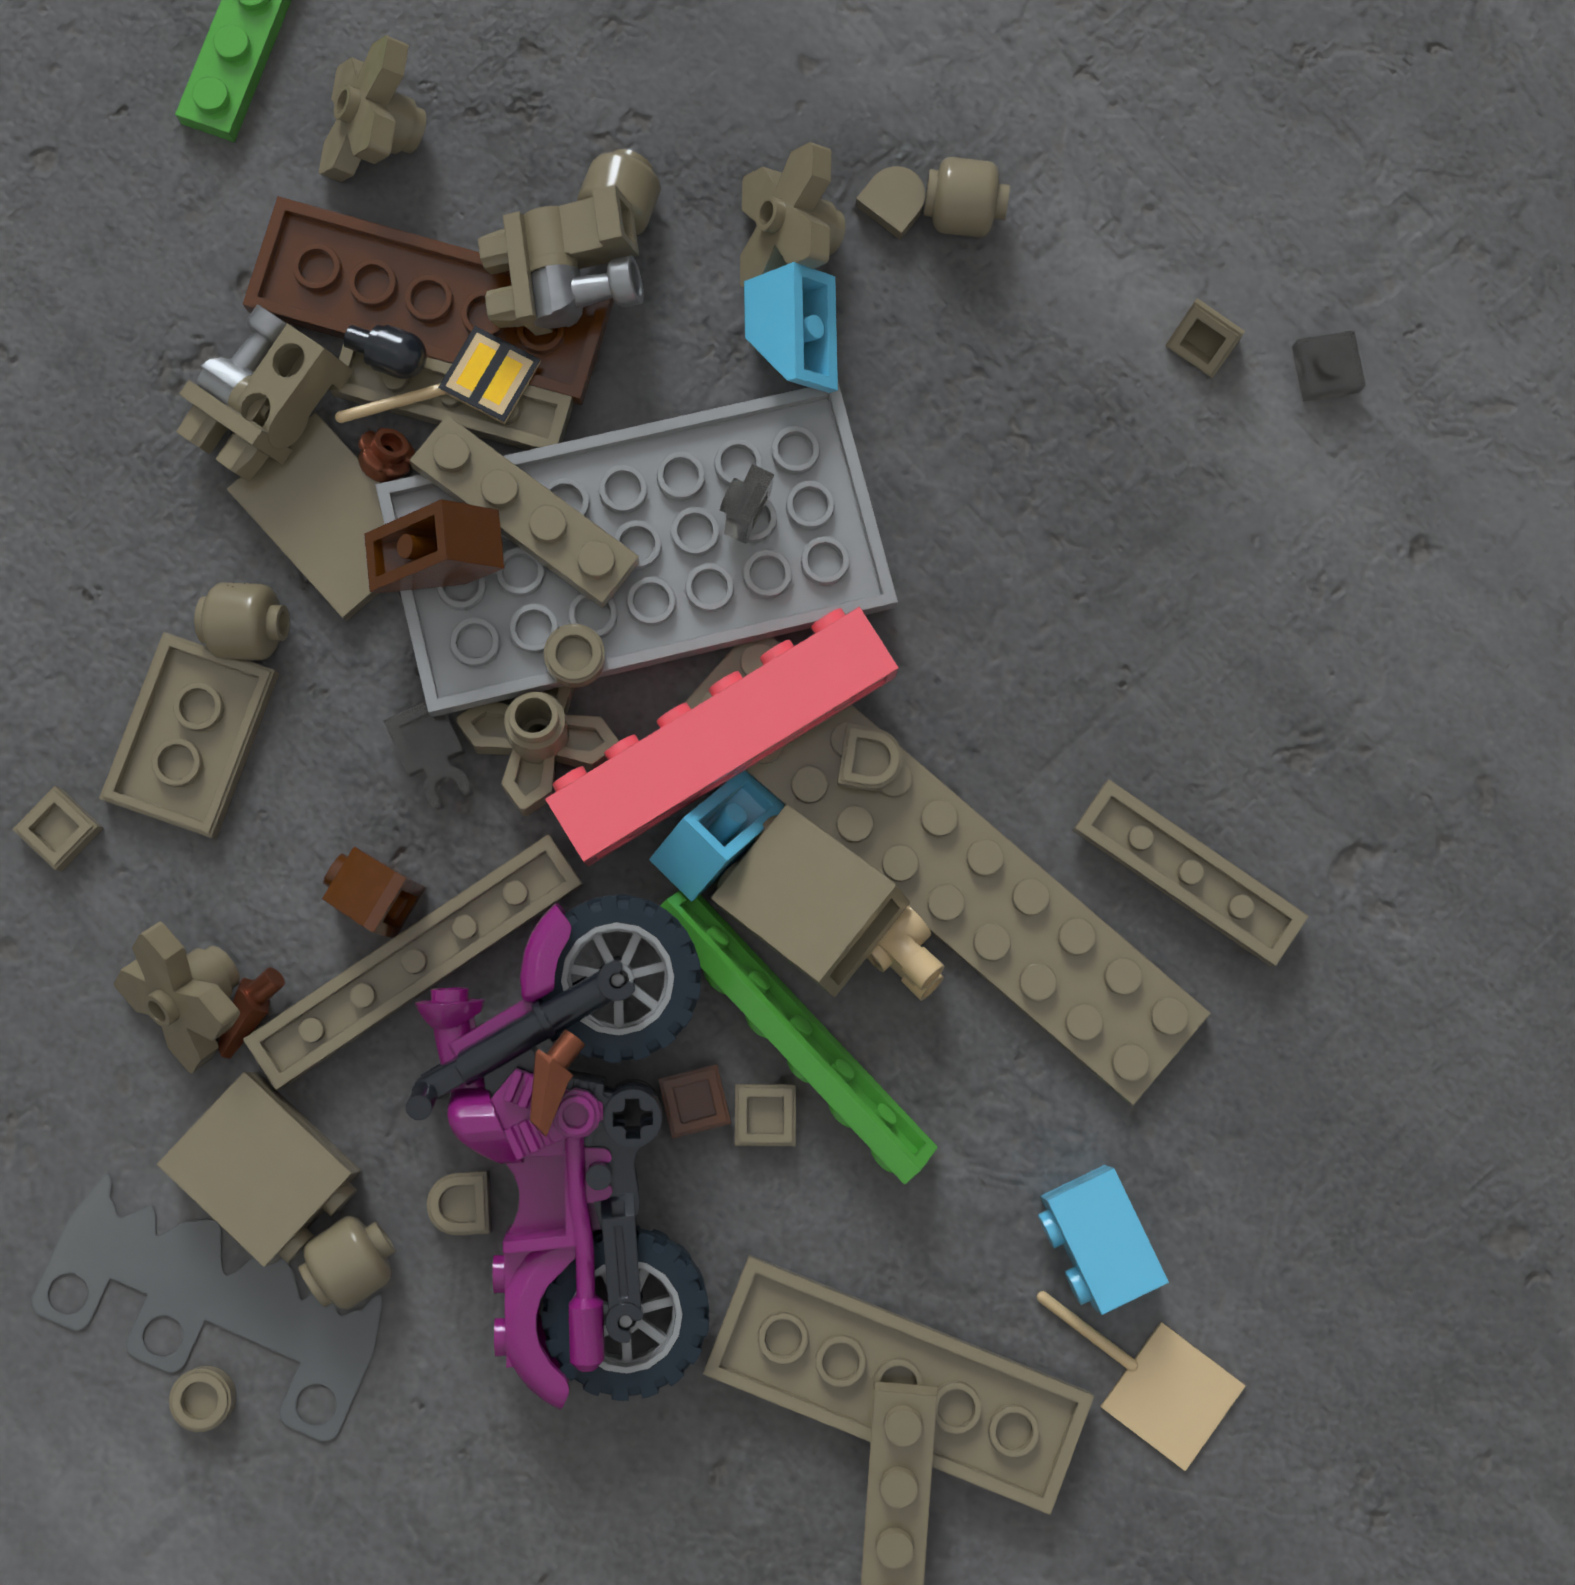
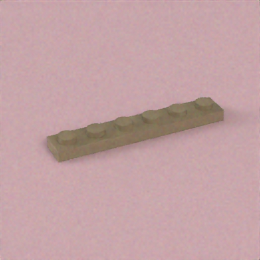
M548 834L245 1037L243 1041L275 1090H281L550 909L556 902L559 903L584 885L552 837Z

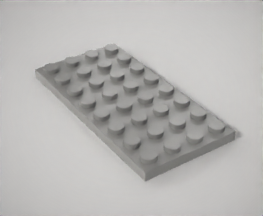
M839 383L838 391L832 393L807 387L504 455L505 458L639 556V564L603 609L502 534L505 569L465 585L400 591L430 717L516 698L528 692H541L563 687L547 671L544 661V646L553 631L567 624L585 625L593 629L601 638L605 649V665L598 677L601 678L809 629L820 618L838 608H842L844 613L848 614L860 606L864 614L868 615L894 609L898 603ZM421 474L375 484L384 525L440 499L457 502Z

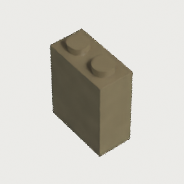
M786 804L778 815L768 818L762 824L764 830L755 838V844L743 859L725 870L719 879L718 890L711 899L732 919L835 998L910 904V901L897 884Z
M243 1072L156 1164L263 1267L278 1262L280 1258L287 1264L293 1261L303 1251L305 1244L314 1238V1235L308 1228L325 1211L330 1217H333L355 1195L357 1189L351 1182L362 1171L258 1072Z

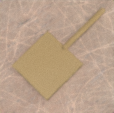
M1040 1291L1037 1294L1039 1303L1126 1368V1371L1100 1407L1186 1471L1243 1391L1245 1385L1161 1321L1136 1357L1132 1358L1047 1292Z

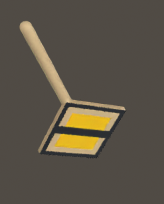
M474 326L440 384L338 411L335 414V420L339 423H344L447 394L505 424L539 367L541 359Z

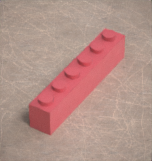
M860 606L848 614H845L842 608L826 614L811 626L815 634L795 646L790 639L777 644L760 657L763 666L745 677H742L739 671L723 677L708 689L712 697L691 709L686 702L669 710L656 721L660 729L639 741L635 734L620 740L604 752L608 760L588 773L581 766L557 779L552 784L556 792L545 798L583 862L588 867L893 680L899 667Z

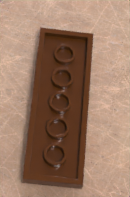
M277 196L243 306L247 312L252 313L258 304L285 323L344 339L346 330L350 325L371 331L376 325L384 326L388 324L417 335L426 347L427 357L451 364L454 362L474 326H477L541 359V363L528 385L571 396L574 404L582 405L614 299L610 298L583 307L582 315L576 324L570 327L552 328V333L536 336L525 326L498 328L487 316L485 295L489 290L512 286L510 271L491 275L484 269L479 252Z

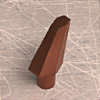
M268 967L255 980L245 977L240 980L232 1001L239 1009L240 1016L232 1028L218 1038V1050L221 1057L231 1059L244 1043L243 1039L250 1035L268 1014L270 998L285 985L284 977L278 970Z
M564 1030L547 1054L540 1049L535 1053L530 1122L545 1137H547L566 1087L574 1076L567 1069L585 1046L577 1036L568 1030Z

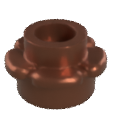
M379 428L376 432L368 430L362 434L358 442V446L361 449L358 456L359 465L362 471L371 479L384 483L400 479L401 476L409 472V465H411L409 460L415 454V450L399 431L390 428Z

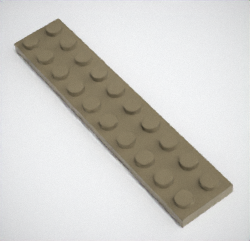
M774 637L734 646L685 703L687 702L692 709L712 697L708 689L723 677L735 671H739L742 677H745L763 666L760 657L779 644V642ZM853 705L745 770L780 802L791 806L897 884L910 901L909 906L923 919L937 939L1129 1105H1134L1211 1014L902 747L903 760L900 772L887 787L869 791L837 786L847 724L879 729Z

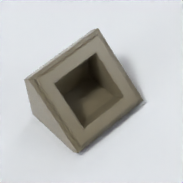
M1197 298L1165 346L1213 378L1238 344L1245 331Z

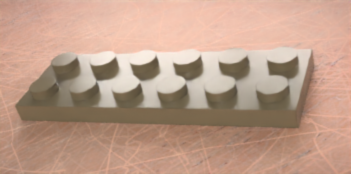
M748 1255L703 1370V1375L871 1442L875 1381L937 1387L932 1467L1049 1515L1052 1513L1094 1399V1395L1090 1391L752 1255Z

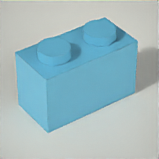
M1103 1165L1040 1196L1046 1211L1038 1214L1039 1221L1052 1247L1056 1248L1063 1245L1073 1267L1064 1272L1080 1305L1090 1301L1092 1307L1103 1315L1169 1283L1113 1167Z

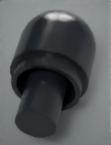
M388 324L384 326L376 325L371 331L354 325H350L346 330L344 347L364 354L365 364L371 366L375 371L398 379H409L418 375L425 367L427 361L426 347L422 340L411 332Z

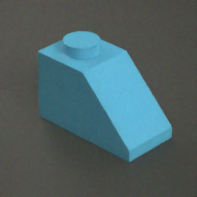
M792 262L744 281L745 338L787 381L827 393L838 391L835 276Z
M743 771L726 782L684 816L649 860L692 902L718 880L725 870L734 864L755 843V838L764 830L762 824L768 818L778 815L785 805L750 774Z

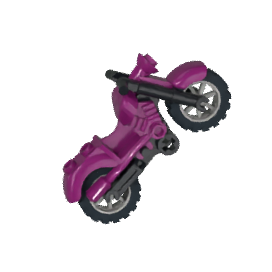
M625 894L596 897L579 904L568 912L556 902L537 923L524 949L520 972L522 1000L480 1025L476 1026L475 1015L482 1011L485 1000L469 999V988L431 989V1000L415 1002L416 1008L423 1020L433 1028L440 1064L421 1074V1077L415 1081L406 1104V1112L414 1120H424L431 1114L436 1100L443 1098L447 1093L451 1092L447 1106V1117L449 1126L456 1138L465 1146L489 1160L500 1164L505 1163L514 1174L519 1188V1209L513 1224L508 1226L503 1239L504 1255H493L494 1294L505 1293V1318H495L494 1352L495 1357L506 1356V1368L513 1367L521 1380L533 1393L559 1410L563 1408L569 1394L570 1386L568 1382L569 1380L572 1382L573 1379L583 1384L584 1391L595 1396H599L600 1392L612 1395L611 1400L629 1401V1396L640 1394L642 1399L658 1394L659 1388L668 1383L670 1386H673L684 1376V1370L690 1364L694 1365L702 1351L701 1345L704 1338L707 1337L709 1329V1303L705 1282L699 1267L693 1262L689 1252L681 1244L677 1245L671 1241L667 1234L656 1229L652 1231L640 1229V1225H637L636 1222L640 1205V1193L635 1157L641 1146H645L656 1137L662 1123L661 1102L656 1090L649 1083L639 1079H626L612 1087L604 1085L605 1076L567 1069L574 1076L566 1087L547 1137L542 1135L530 1122L535 1053L538 1050L536 1046L549 1038L554 1042L564 1030H568L585 1044L579 1053L589 1058L592 1056L611 1063L631 1059L635 1061L646 1058L651 1053L671 1044L692 1018L701 990V969L695 945L688 932L677 918L658 904L647 899ZM615 931L632 933L622 957L620 955L612 956L602 934ZM641 938H643L654 947L661 961L631 968L629 964ZM593 939L604 960L602 966L594 968L574 964L580 950ZM664 971V987L659 1000L657 1001L637 986L635 978ZM572 974L584 976L572 983ZM631 995H634L651 1008L649 1012L639 1019L624 1023L623 1000ZM614 1001V1023L599 1020L591 1015ZM625 1099H639L640 1108L643 1111H652V1113H644L640 1117V1126H627L626 1117L623 1114H614V1112L624 1110ZM649 1272L663 1283L668 1294L643 1300L642 1288ZM600 1274L607 1286V1301H603L595 1294V1278ZM544 1292H545L544 1300H543L542 1317H541V1313H540V1299H541L542 1295H543ZM672 1306V1319L666 1333L643 1317V1313ZM638 1328L657 1342L648 1351L632 1355L631 1333ZM608 1334L615 1341L622 1343V1355L611 1354L605 1351L604 1338Z

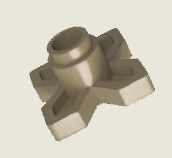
M385 35L371 45L364 62L351 57L337 67L331 97L334 103V117L336 121L323 144L319 167L320 175L343 182L354 176L361 159L376 164L387 158L390 153L398 154L402 151L410 154L416 150L425 131L426 112L424 109L416 106L413 98L396 92L404 77L408 44Z
M809 142L791 151L783 172L761 167L744 176L742 180V211L756 222L757 227L740 255L741 287H744V281L792 262L811 269L826 264L829 260V255H832L841 245L845 234L844 215L835 208L832 202L821 198L831 182L832 152L830 148Z
M563 686L541 692H528L514 699L510 705L495 702L469 708L456 719L460 731L477 754L510 755L501 784L504 792L523 816H528L547 803L545 798L554 794L552 784L555 782L557 762L574 767L583 766L586 770L591 771L608 760L604 752L619 742L601 716L567 715L575 688Z
M159 921L139 934L132 947L136 960L120 970L114 986L136 1012L149 1015L158 1025L162 1026L168 1049L189 1073H193L213 1058L219 1048L216 1039L231 1029L240 1016L239 1009L230 1000L232 989L238 986L240 982L239 972L229 955L219 947L196 948L186 954L184 946L165 924Z

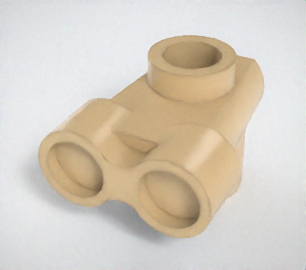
M908 905L868 955L867 959L881 972L891 967L902 978L901 982L920 1001L927 998L944 979L941 972L945 966L925 947H921L931 936V931L923 919Z

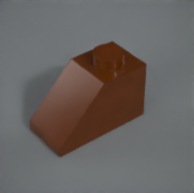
M440 499L364 533L370 592L387 593L465 585L505 569L499 510Z
M353 847L348 856L343 853L340 854L327 871L323 884L329 888L322 899L369 931L394 938L400 932L426 887L367 852Z

